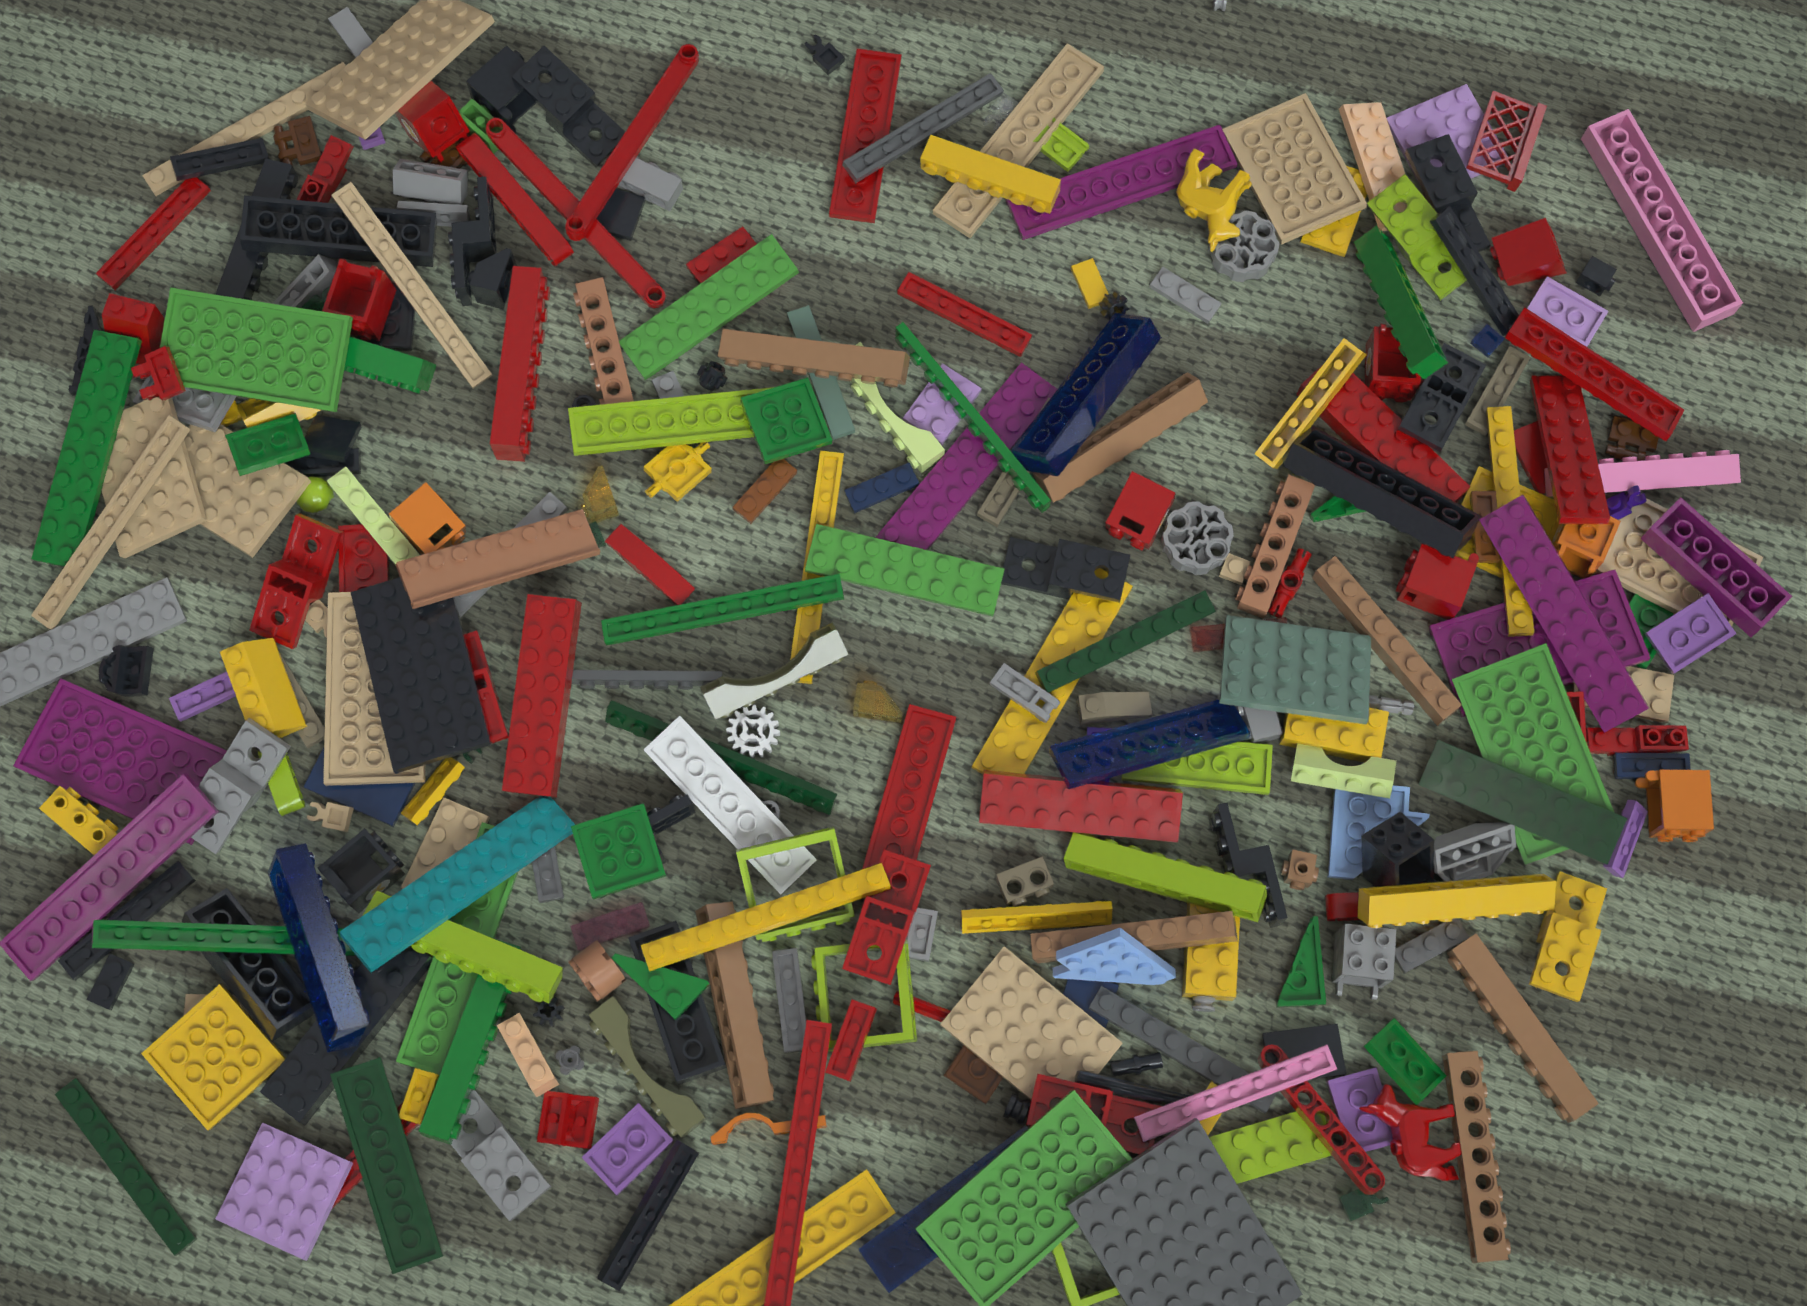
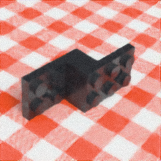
M545 45L512 76V80L546 111V122L596 168L613 152L624 135L625 131L594 103L595 92ZM546 73L551 76L552 80L548 83H542L538 77ZM591 131H598L602 137L595 141L589 137V133Z
M1446 134L1407 148L1405 155L1428 203L1437 213L1443 208L1450 206L1477 250L1480 252L1488 249L1491 244L1472 207L1478 192L1450 135ZM1438 159L1442 166L1434 167L1430 160Z
M477 177V186L474 187V197L478 203V208H475L476 221L451 223L452 232H448L449 245L452 246L453 253L449 254L450 265L454 269V275H451L452 289H455L456 299H460L463 306H472L471 287L468 284L470 263L480 262L497 253L494 202L487 177Z
M1446 343L1443 344L1442 351L1448 363L1424 379L1397 429L1439 452L1443 449L1486 367V364ZM1456 370L1460 378H1451L1448 371ZM1426 415L1433 416L1436 419V424H1428L1424 417Z
M1010 537L1001 584L1068 600L1071 598L1072 592L1120 603L1130 554L1059 539L1058 547ZM1026 560H1031L1035 564V569L1025 571L1022 568V563ZM1098 568H1104L1108 572V576L1100 579L1096 577L1094 571Z
M687 794L672 798L669 801V805L662 809L656 807L649 811L647 815L655 836L696 812ZM657 844L662 864H665L666 860Z
M1228 802L1218 804L1212 813V817L1209 818L1211 831L1217 834L1218 841L1215 842L1217 855L1223 858L1224 865H1221L1222 874L1229 872L1237 875L1240 879L1247 881L1255 879L1263 883L1267 890L1265 907L1262 909L1264 921L1269 922L1270 928L1281 926L1288 917L1270 846L1264 845L1240 851Z

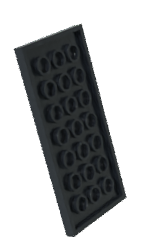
M400 577L351 592L393 772L397 774L492 745L455 597L412 609L409 596Z

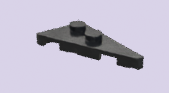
M93 305L88 306V311L84 317L85 329L83 337L80 336L77 360L73 367L75 372L72 386L69 385L68 389L72 396L77 394L94 330L102 331L96 309Z

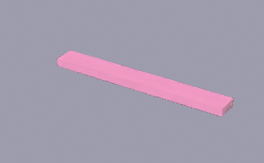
M1328 1045L1134 1118L1143 1142L1175 1131L1194 1118L1202 1121L1335 1071L1337 1067Z

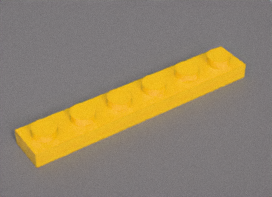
M1112 901L961 910L962 934L1112 925Z

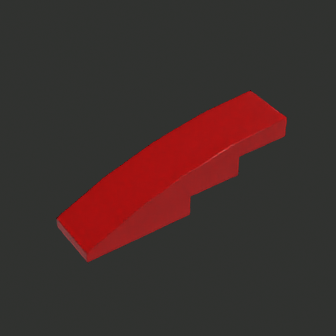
M622 524L604 541L638 574H641L658 591L660 590L675 605H681L695 590L674 568Z

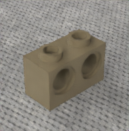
M1043 856L998 873L995 877L1006 906L1012 904L1013 907L1025 904L1027 902L1026 898L1036 895V898H1041L1051 893L1049 889H1052L1054 885ZM1040 874L1044 882L1040 885H1035L1031 882L1030 876ZM1017 883L1021 891L1017 894H1012L1008 891L1007 885Z

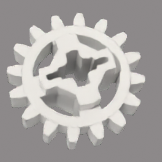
M753 705L750 711H748L747 707H743L742 714L735 711L736 719L729 718L728 720L732 727L726 728L727 734L732 735L727 738L728 742H735L732 747L733 751L741 749L740 754L746 755V753H749L752 759L755 753H758L762 758L764 750L771 753L772 748L770 745L778 744V740L774 737L780 736V730L774 729L779 726L778 721H772L774 714L771 712L766 715L765 707L757 711L756 705ZM750 717H758L757 720H756V719H749V718H750ZM740 725L743 729V732L739 735L740 737L738 738L737 729ZM769 726L770 733L768 738L766 739L764 731ZM748 727L753 730L757 729L758 736L753 733L749 735ZM749 744H757L758 746H756V747H749L748 745H749Z

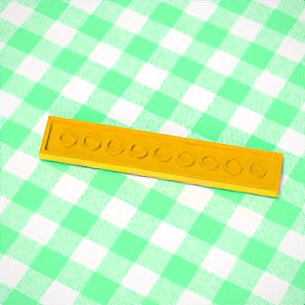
M1101 568L1094 571L1096 577L1100 579L1108 576V572ZM1124 582L1120 603L1073 592L1024 677L1042 688L1035 674L1036 671L1102 640L1133 586ZM1079 679L1049 693L1058 699L1060 704L1049 714L1051 717L1047 723L1040 721L1028 710L1010 700L974 761L972 768L982 774L984 770L1025 774ZM1041 699L1036 703L1040 708L1045 704Z
M867 1169L804 1212L794 1284L896 1214ZM775 1233L669 1306H763Z

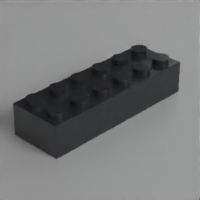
M228 888L185 912L182 923L256 925ZM200 951L271 1042L314 1015L318 1001L280 954Z
M677 921L628 937L635 959L646 962L641 945L681 932ZM690 958L663 967L696 977ZM647 993L678 1085L727 1068L702 993L677 1020Z

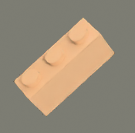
M520 1013L497 1025L536 1097L559 1085Z

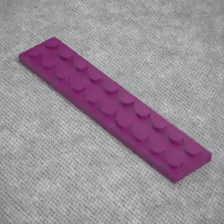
M1217 125L1060 178V192L1050 214L1037 212L1032 207L1023 204L1016 205L1006 199L1019 234L1022 240L1178 188L1185 172L1186 162L1193 149L1204 153L1203 158L1198 164L1200 172L1211 164L1218 166L1225 172L1236 168L1237 161L1221 125Z
M1020 363L979 414L1007 448L1011 450L1032 425L1047 399H1054L1059 390L1023 363ZM967 427L875 538L928 550L998 466L997 458L993 454L989 455L982 445L983 441L978 436L974 437Z
M1521 495L1481 518L1482 526L1579 691H1584V699L1604 733L1649 709L1650 707L1525 496Z
M182 774L0 941V946L30 981L36 980L92 928L93 920H101L212 819L219 810L188 774Z

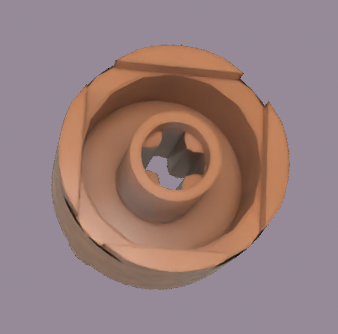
M597 940L568 961L597 1002L626 981L622 972Z

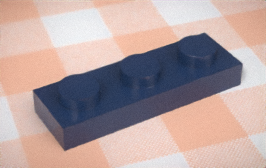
M907 463L844 490V493L853 512L857 513L917 487L919 481L910 463Z
M1615 753L1613 755L1615 779L1645 778V773L1648 771L1691 770L1689 753Z

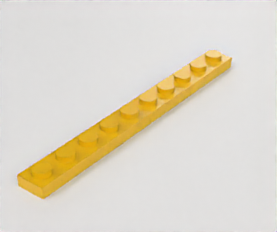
M1511 406L1487 407L1486 409L1493 488L1496 491L1497 509L1520 496ZM1501 558L1508 637L1532 636L1534 634L1532 609Z
M820 450L802 581L825 577L805 572V567L816 524L834 528L844 453ZM823 604L798 608L790 660L805 645L810 633L820 629ZM808 674L800 678L798 683L812 684L813 675Z
M880 863L641 945L648 969L652 971L848 904L866 896L890 889V883L884 867Z

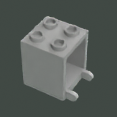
M1344 924L1335 933L1332 983H1337L1336 995L1342 996L1343 984L1372 987L1371 999L1377 1000L1378 988H1383L1393 981L1396 929Z

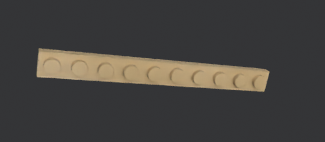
M344 62L338 64L181 154L262 137L274 130L275 126H281L306 112L308 108L305 103L315 93L320 91L330 79L339 74L346 65ZM170 160L142 175L155 196L184 181H176Z
M352 182L333 193L332 198L472 389L490 378L492 373Z
M171 415L167 416L31 615L49 629H54L185 439L191 430Z

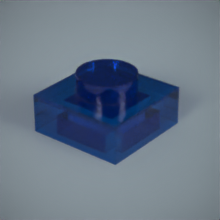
M1486 324L1472 339L1470 344L1489 358L1503 343L1505 338Z

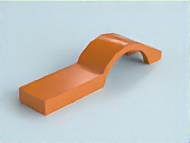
M745 1113L734 1117L711 1136V1143L713 1145L727 1143L730 1132L743 1121L756 1120L764 1122L772 1129L775 1135L790 1133L792 1120L773 1123L769 1118L759 1113ZM825 1115L818 1116L817 1129L826 1128Z

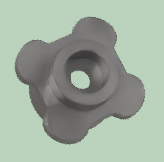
M571 1046L570 1049L559 1050L556 1053L555 1057L559 1060L561 1065L560 1072L562 1074L568 1075L572 1070L583 1069L584 1061L580 1059L579 1047ZM568 1058H572V1062L569 1063Z

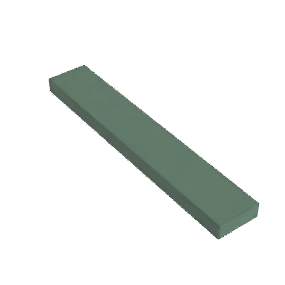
M809 305L787 312L795 338L822 341ZM808 373L832 439H838L855 433L854 425L836 377L829 375V378L825 379L816 377L815 373Z

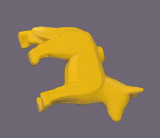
M1193 149L1186 162L1185 172L1176 193L1180 206L1185 209L1184 212L1189 217L1195 219L1198 216L1207 221L1209 230L1208 243H1210V251L1213 252L1219 241L1240 236V229L1229 221L1235 213L1239 197L1252 184L1249 181L1250 175L1239 170L1225 189L1209 187L1210 181L1215 176L1221 175L1223 170L1211 164L1200 172L1198 164L1203 158L1204 153Z

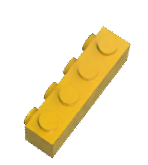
M59 786L39 809L95 855L118 834L116 831L119 828L109 819L105 822L97 816L100 811L93 805L88 803L85 806L78 799L81 795L69 786L66 790Z

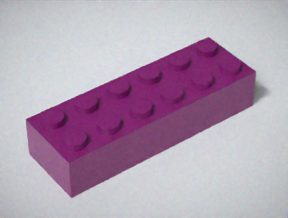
M1681 497L1641 537L1642 541L1703 595L1709 593L1718 608L1751 638L1793 597Z

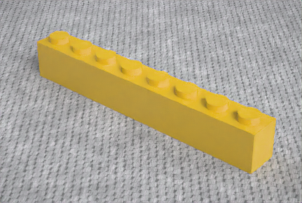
M1545 874L1359 888L1358 918L1366 923L1368 927L1381 928L1383 924L1404 926L1406 922L1428 924L1430 920L1451 922L1453 918L1474 920L1477 916L1497 918L1501 914L1520 916L1525 912L1543 914L1544 911L1555 909L1556 881Z

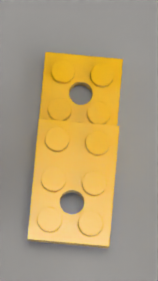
M1559 871L1555 879V909L1545 911L1536 942L1541 943L1529 985L1579 1002L1601 934V930L1595 927L1607 888ZM1571 897H1577L1581 901L1582 906L1580 910H1574L1570 907L1569 900ZM1558 962H1562L1567 966L1568 972L1565 976H1561L1556 972L1555 966Z

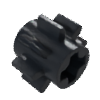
M1114 291L1113 294H1105L1102 302L1099 303L1103 309L1100 312L1104 318L1109 317L1112 322L1115 319H1124L1126 311L1130 309L1125 304L1128 299L1124 295L1120 296L1117 291Z
M715 361L706 362L705 365H701L697 372V375L700 376V385L710 391L723 387L728 379L724 376L726 373L725 368Z
M554 997L550 1003L544 1001L541 1004L534 1003L538 1008V1012L534 1013L533 1017L542 1018L539 1022L540 1026L543 1027L546 1022H549L550 1026L554 1028V1021L557 1019L560 1021L564 1020L560 1016V1011H563L565 1007L561 1005L556 1006L558 1003L557 997ZM547 1006L555 1009V1011L551 1012V1017L543 1014V1012L547 1011Z

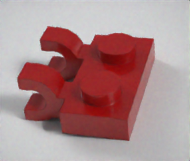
M167 346L144 355L146 362L131 368L133 376L136 378L140 376L141 379H145L152 375L155 384L139 390L144 400L148 398L150 401L159 396L161 400H167L186 391L171 350Z

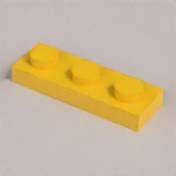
M452 757L444 759L402 810L401 814L418 825L428 816L429 811L436 802L443 798L445 791L460 777L465 767Z

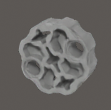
M1243 211L1239 214H1233L1229 222L1240 229V236L1219 241L1213 252L1210 251L1209 243L1208 251L1211 253L1212 265L1219 273L1229 276L1232 281L1244 282L1248 279H1259L1267 274L1278 253L1279 241L1276 239L1275 227L1269 220L1259 217L1256 212ZM1262 232L1265 233L1267 236L1261 237L1258 235V233ZM1220 257H1228L1230 261H1223Z
M1199 501L1188 502L1184 507L1173 510L1168 516L1161 538L1162 551L1169 558L1170 564L1177 570L1192 572L1194 575L1207 574L1208 571L1220 567L1225 562L1234 537L1233 528L1224 518V512L1216 506L1203 505ZM1196 517H1198L1200 524L1198 527H1196V525L1198 524ZM1211 518H1214V519H1215V521H1212L1211 523H1209V522L1207 521V520H1210ZM1179 521L1183 524V527L1176 528L1172 525V522ZM1203 531L1201 539H1198L1191 545L1193 537L1196 538ZM1218 549L1221 551L1222 556H1214L1210 550ZM1183 553L1187 555L1183 559L1179 558V555L1181 556Z

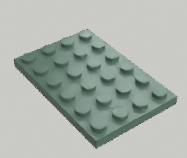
M1226 615L1219 703L1367 724L1369 720L1371 637L1363 634Z

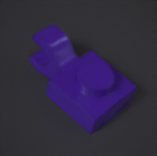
M1636 485L1628 490L1627 495L1623 491L1606 501L1610 516L1619 520L1631 514L1632 507L1642 505L1647 500L1645 494H1641L1639 486Z

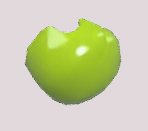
M313 476L308 477L311 483L296 501L297 505L303 511L310 513L325 510L330 500L334 498L333 490L325 479Z

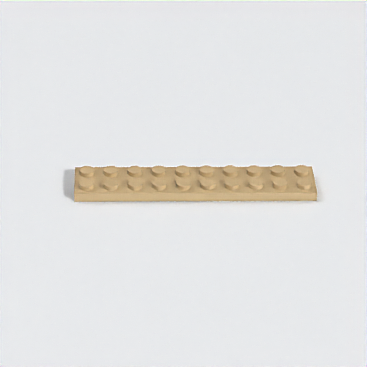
M1067 43L980 152L1027 168L1041 151L1042 146L1052 137V133L1057 130L1059 124L1065 121L1104 72V66ZM1048 125L1050 128L1040 139V141L1033 142L1036 139V137L1043 131V129ZM956 182L935 206L933 215L971 238L1003 197H993L986 191L980 189L973 190L965 184Z

